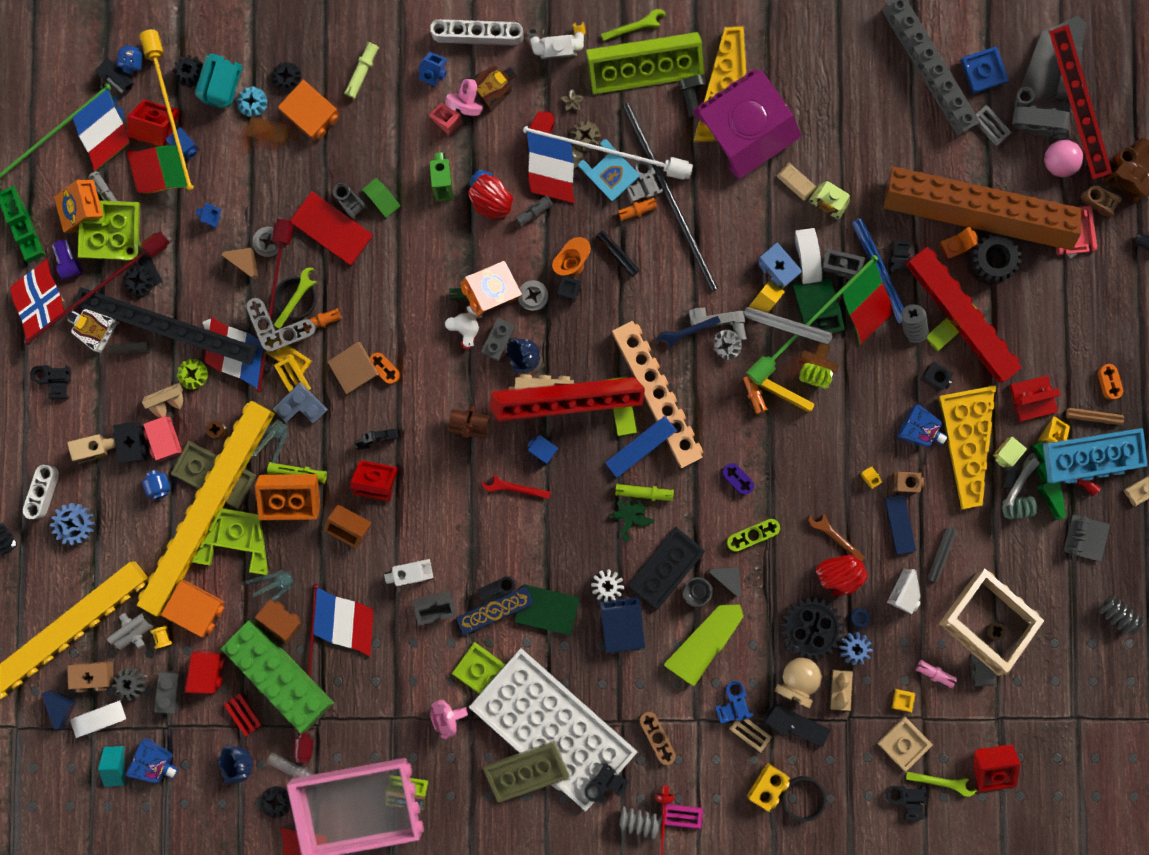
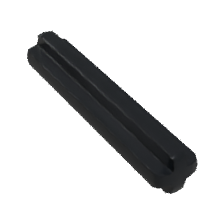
M604 230L596 235V239L632 277L639 272V268Z

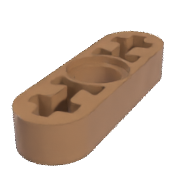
M651 711L642 713L640 724L659 761L664 765L672 764L675 761L676 755L656 715ZM647 715L650 718H654L652 720L654 728L657 725L659 726V728L653 729L650 733L647 732V730H651L649 724L643 723ZM659 732L663 735L662 742L654 743L652 741L654 733ZM665 743H667L668 746L664 747L668 753H672L670 755V759H662L661 757L664 754L661 748L658 751L656 748L662 747Z

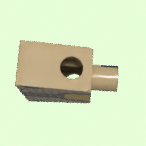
M100 434L67 442L72 461L77 464L108 456L107 450L116 448L114 436L104 439ZM98 444V448L93 450L94 445Z

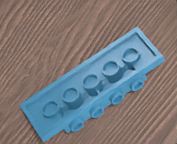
M1143 428L1043 444L1048 483L1060 481L1074 483L1077 482V478L1091 480L1094 475L1097 478L1108 477L1109 473L1119 475L1124 474V470L1148 466Z

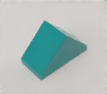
M125 746L104 747L98 768L104 786L125 785Z

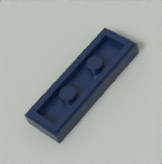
M905 494L884 498L896 555L916 551Z

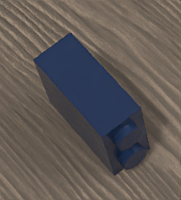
M639 597L600 602L606 653H619L624 650L637 651L640 648H645Z

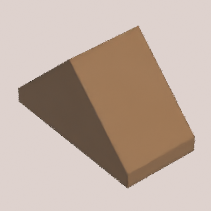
M245 248L225 251L221 254L254 280H257L258 273L254 250Z

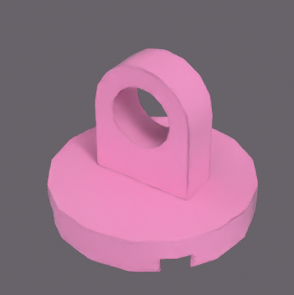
M464 79L458 94H448L445 101L447 107L455 111L456 108L460 109V113L464 115H480L483 105L475 100L477 92L475 80Z
M444 700L435 701L431 705L433 710H431L430 715L435 730L441 732L443 739L455 736V720L467 716V708L462 707L452 711Z

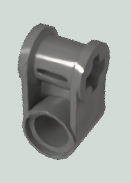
M339 183L333 188V195L353 220L356 219L355 216L368 208L346 184ZM340 190H347L345 197H338Z
M972 653V685L994 686L995 673Z

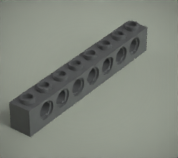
M889 0L886 2L882 9L885 17L957 137L974 129L980 123L978 117L907 0Z

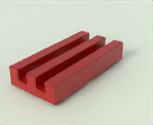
M239 693L224 704L245 737L263 725L242 693ZM238 699L240 700L248 714L255 722V726L252 725V723L250 722V720L248 719L240 705L237 703ZM231 704L234 705V707L236 708V710L248 726L249 730L245 727V725L243 724V722L241 721V719L239 718Z

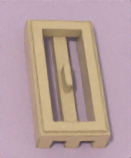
M735 719L729 730L761 753L772 736L749 719L743 720L764 735L766 739L763 740ZM739 726L762 745L759 747L735 728Z

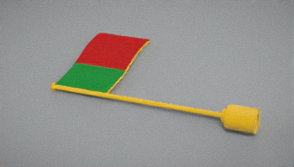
M146 30L139 35L145 58L155 63L176 145L158 146L142 151H127L135 185L139 193H154L171 188H186L191 191L194 186L191 185L158 63V60L164 54L161 41L156 30Z

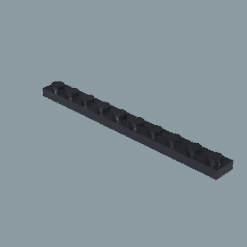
M80 287L75 303L91 290ZM97 292L78 305L81 308L249 365L253 364L258 350L256 346Z

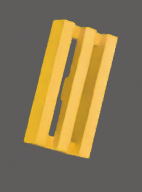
M292 355L274 365L289 392L294 387L281 366L284 365L295 386L299 384V381L288 362L291 364L300 382L308 390L311 389Z

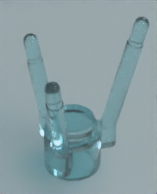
M278 419L272 422L263 437L268 432L270 434L252 455L256 456L273 436L278 439L281 436L282 438L272 459V463H275L285 439L289 435L286 432L289 427Z
M280 570L273 574L247 580L245 583L250 584L277 577L274 579V583L253 593L255 597L276 586L279 589L283 588L272 597L271 600L274 602L286 591L292 589L291 585L294 584V580L288 570L285 572Z

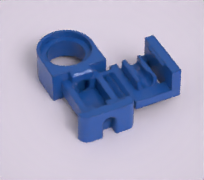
M739 681L730 682L727 685V695L730 703H727V706L721 707V705L715 707L721 724L735 720V717H738L736 721L739 722L753 716V713H749L745 701L747 695L742 683ZM732 685L740 686L741 693L734 696L730 693Z

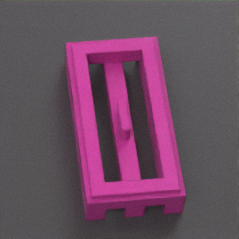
M668 804L666 805L665 825L701 829L703 808ZM668 810L696 812L698 815L668 812ZM667 817L698 820V822L691 823L682 821L667 820Z

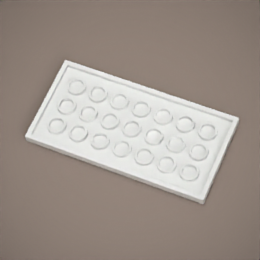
M522 648L517 651L469 706L472 711L520 753L555 741L570 776L569 779L554 784L585 811L594 802L586 798L584 790L591 778L595 779L602 768L601 762H606L615 768L616 773L619 774L637 753L636 749ZM593 786L588 789V795L591 797H596L599 794L597 787Z

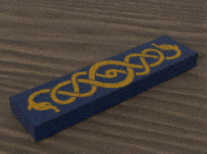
M527 586L460 615L456 619L463 635H466L534 605Z

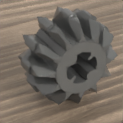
M127 667L125 671H118L119 676L113 677L117 683L112 684L111 687H117L118 690L114 694L118 695L121 693V700L127 697L128 701H132L134 697L139 698L141 696L140 692L146 690L142 685L146 684L147 681L141 680L144 674H138L137 668L131 670L130 667ZM129 681L132 682V684L130 685V687L127 686V684L129 683Z

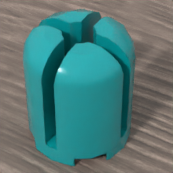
M209 53V56L206 55L199 76L195 90L196 96L202 102L214 107H230L233 103L243 66L237 62L233 65L230 61L225 60L223 56Z

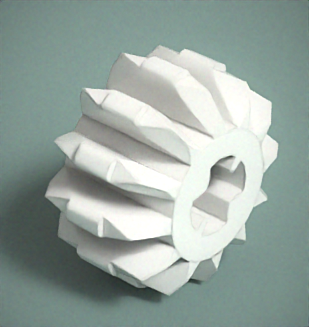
M609 569L607 570V576H604L603 571H600L599 573L602 578L600 579L595 575L594 579L599 582L591 583V586L598 587L592 593L600 592L597 599L600 600L604 595V602L608 601V596H611L612 601L616 600L613 594L615 593L619 597L622 595L617 589H624V586L617 585V583L622 582L623 579L615 580L618 575L617 572L610 577L611 570ZM605 581H610V584L613 585L610 591H605V588L602 587Z

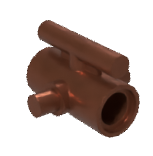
M469 406L466 412L452 409L448 424L449 433L459 434L465 438L471 436L487 439L490 416L477 414L475 406Z

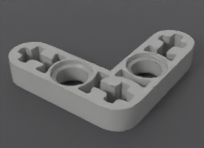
M252 298L247 303V311L261 345L267 351H276L309 338L316 331L314 323L307 319L275 331L264 302L258 298ZM254 302L261 304L259 312L260 314L265 313V316H259L254 319V316H258L255 310H251ZM260 320L268 321L269 326L266 330L258 328ZM305 323L308 326H312V328L309 329L310 333L307 334L305 331L300 332L301 337L298 338V334L294 327L297 326L298 330L303 329V324ZM287 330H291L294 333V338L291 341H286L283 337L284 332ZM276 334H279L283 342L282 345L278 341L273 344V348L266 346L265 343L268 342V338L275 340L278 338Z

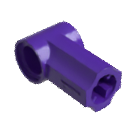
M68 240L54 242L52 248L58 262L57 271L61 279L64 281L81 275L83 273L82 268L74 256L70 242Z

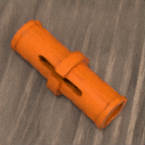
M654 197L640 203L635 202L632 206L618 210L619 217H621L620 220L623 222L632 217H641L643 213L656 210L657 204L654 202Z
M336 308L324 314L318 313L316 317L308 320L312 321L316 328L327 327V324L342 320L339 309ZM306 323L303 324L304 330L307 333L312 326H308Z
M748 376L744 377L743 381L749 393L747 396L752 401L755 413L760 414V412L767 411L768 409L761 395L763 394L762 390H759L758 385Z

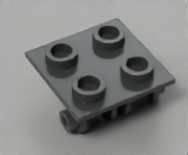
M1072 515L1063 552L1101 562L1110 524L1095 521L1085 516Z

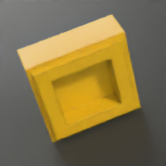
M895 689L891 708L912 712L915 693Z

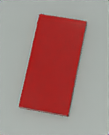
M312 191L290 220L294 226L351 266L374 236Z

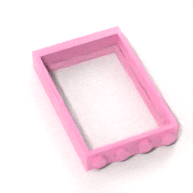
M406 758L291 779L287 787L302 855H340L419 840L424 832L422 820L419 821L418 818L420 808L418 801L415 802L413 796L416 794L414 782L411 783L412 768L410 763L407 764Z

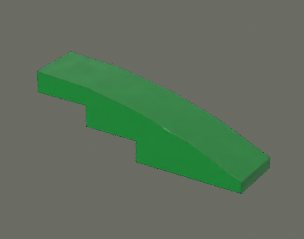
M13 185L0 191V205L5 220L11 227L15 241L20 245L24 260L29 264L46 256L32 220L16 187Z
M1039 441L1030 445L1040 462L1035 470L1043 482L1036 487L1055 519L1063 520L1066 516L1060 482L1048 483L1044 443Z

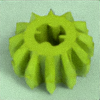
M806 363L801 368L799 379L809 385L826 389L829 388L832 382L833 372L819 365Z

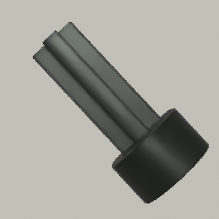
M696 75L678 81L680 91L684 92L689 118L695 117L693 110L698 107L695 89L706 85L704 75Z

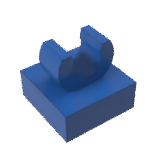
M205 203L203 209L197 208L196 216L201 217L200 222L217 228L222 210L212 204Z

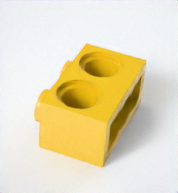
M766 763L747 797L769 812L771 808L774 809L779 802L778 797L782 791L785 792L790 784L788 780L790 778L774 766ZM774 775L780 777L777 784L770 783V779ZM763 792L769 793V798L766 801L760 800V795Z

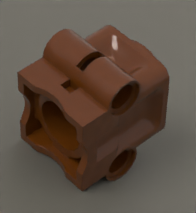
M1141 138L1130 147L1122 149L1108 159L1112 173L1108 174L1102 181L1108 187L1118 190L1130 204H1134L1139 199L1149 196V140Z

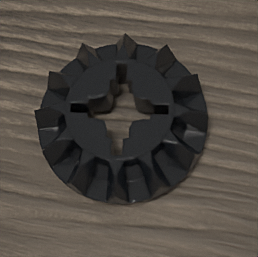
M289 61L280 62L271 73L272 83L278 90L283 92L293 91L302 79L300 69L296 64ZM288 70V74L292 77H288L284 82V78L280 75H285Z
M134 266L127 270L126 275L123 277V285L127 292L134 296L148 294L154 285L153 274L143 266ZM140 276V279L144 281L145 284L138 283V285L136 286V283L132 279H137Z
M273 786L263 792L260 804L265 815L278 818L284 816L290 810V796L285 788ZM277 794V801L283 804L277 805L274 810L273 803L268 801L274 800Z

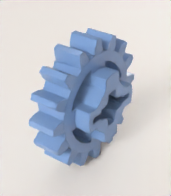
M69 503V507L62 505V510H55L58 515L51 517L55 520V523L50 524V526L55 527L52 534H58L56 540L63 539V544L70 542V545H76V541L83 543V538H90L87 533L94 531L90 528V525H94L95 522L90 521L93 514H87L88 508L82 509L81 504L75 506V503ZM72 511L69 516L64 517L65 514ZM67 521H72V523L78 527H73V525H71ZM81 531L79 535L75 536L76 532Z

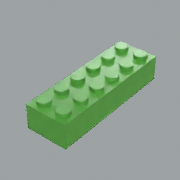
M255 620L247 621L221 648L300 733L308 731L334 704L322 689Z

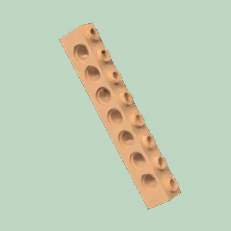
M631 321L613 330L612 335L633 376L645 388L644 398L656 421L665 416L662 413V408L669 406L672 409V415L666 417L672 424L678 423L681 426L679 433H674L666 439L681 469L703 458L701 454L704 452L700 444L695 443L692 438L695 434L690 426H686L684 419H686L682 409L678 410L675 404L677 399L674 393H669L666 387L669 385L664 374L660 375L658 371L660 366L656 358L652 359L649 353L651 348L648 342H643L640 336L643 334L638 324L635 325ZM629 339L637 340L638 345L635 348L629 347L627 344ZM639 355L644 356L646 363L639 365L636 362V357ZM647 372H651L655 375V380L648 382L645 380L644 375ZM656 389L662 390L664 393L663 398H655L653 391ZM681 440L689 442L690 447L688 450L680 448Z

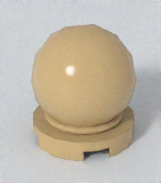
M796 658L790 661L783 672L784 684L782 686L777 684L775 692L789 699L794 696L793 700L810 708L813 700L809 699V695L816 692L821 683L822 676L819 667L807 658Z

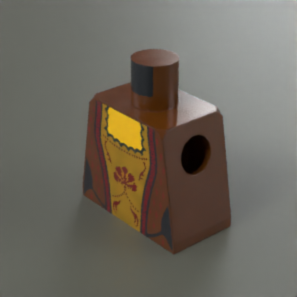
M495 65L469 79L475 80L477 84L476 94L491 113L512 92L509 81L515 78L516 74L511 67L501 73Z

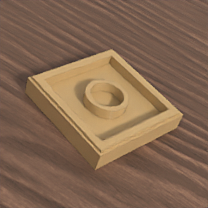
M905 716L877 742L904 772H907L933 745Z

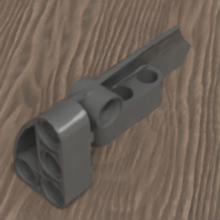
M1078 15L1041 32L1024 80L1017 93L1012 120L1013 127L1027 133L1048 138L1064 139L1067 137L1072 115L1071 106L1048 31L1069 24L1081 63L1086 22ZM1026 95L1030 100L1022 101L1020 97Z

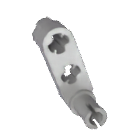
M705 307L689 310L691 326L718 316L721 323L711 327L727 324L733 325V331L740 340H747L744 328V311L707 316Z

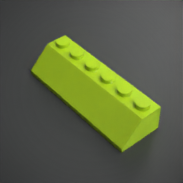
M698 32L586 50L593 94L674 82L696 75H704L702 41Z

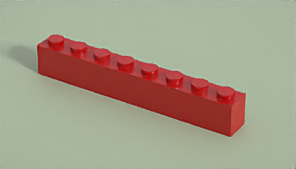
M1069 24L1050 30L1048 32L1091 177L1096 179L1111 174L1112 170Z
M928 247L920 250L904 264L957 329L961 337L998 383L1005 382L1022 368L1019 364V359L1009 352L1006 342L998 338L995 334V328L991 324H987L983 319V313L976 309L972 304V299L962 292L959 282L951 278L948 274V268L944 264H940L936 259V253Z
M636 377L491 391L489 409L497 421L639 406L643 404L645 388Z

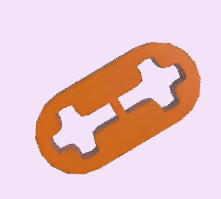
M372 354L370 360L373 364H375L374 359L376 357L378 359L382 357L381 363L384 367L381 368L379 365H375L379 376L388 384L397 383L400 379V373L383 354ZM386 369L390 372H396L394 380L391 378L387 380L388 374L385 372Z
M1113 364L1101 366L1098 369V378L1104 397L1109 400L1120 398L1123 394V387L1116 366ZM1106 370H1111L1112 374L1108 376L1104 375V372ZM1116 388L1117 392L1110 394L1109 390Z

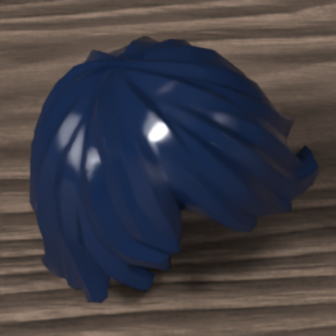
M517 337L509 340L506 355L511 360L510 364L513 365V371L522 373L533 371L541 359L539 355L540 350L537 345L530 340L518 339Z
M227 744L226 747L221 749L218 767L221 768V776L225 777L224 784L245 781L250 776L254 767L252 765V756L239 746L234 747Z

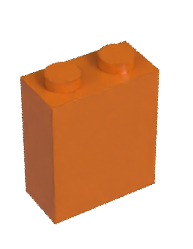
M304 79L278 106L279 110L314 142L325 135L326 129L330 125H334L340 115L337 108Z
M181 580L161 616L200 637H205L213 632L215 628L213 623L224 612L225 607L223 605L225 601L186 580Z

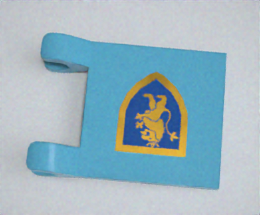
M607 139L600 143L603 148L615 150ZM608 153L593 169L584 160L578 164L580 169L612 202L640 177L636 170L622 156Z

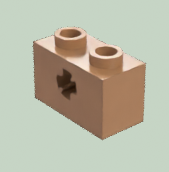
M113 661L80 663L67 666L68 689H75L76 692H86L88 688H95V691L107 690L108 686L114 684Z

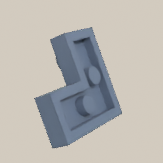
M301 382L273 408L285 422L300 410L312 423L328 410Z

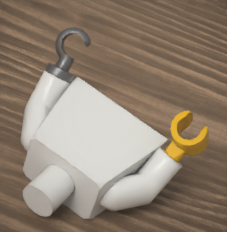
M584 22L580 26H576V23L573 24L575 36L563 35L539 39L538 35L530 33H536L537 30L529 29L527 35L530 37L533 52L536 55H541V59L577 56L576 51H581L584 46V34L586 33Z

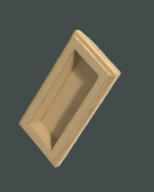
M788 163L776 176L803 201L817 188L791 163Z

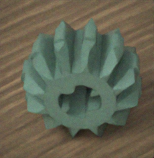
M1018 496L1006 507H1004L1006 499L1002 501V509L1006 518H1028L1036 514L1037 505L1035 498L1031 496Z

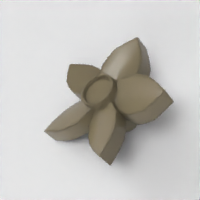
M571 90L569 97H562L561 100L567 103L566 111H569L572 107L574 110L580 111L579 103L582 102L584 97L580 95L575 97L574 91Z

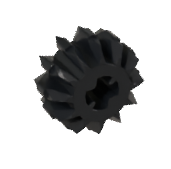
M187 54L186 59L180 56L181 62H174L177 67L172 69V72L176 74L174 79L179 81L181 86L186 85L188 88H191L193 83L197 86L203 63L199 62L198 57L192 58L191 55Z
M0 522V554L4 555L13 551L17 547V542L5 524Z

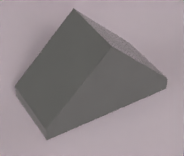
M739 567L712 568L707 571L736 597L739 598L741 596Z

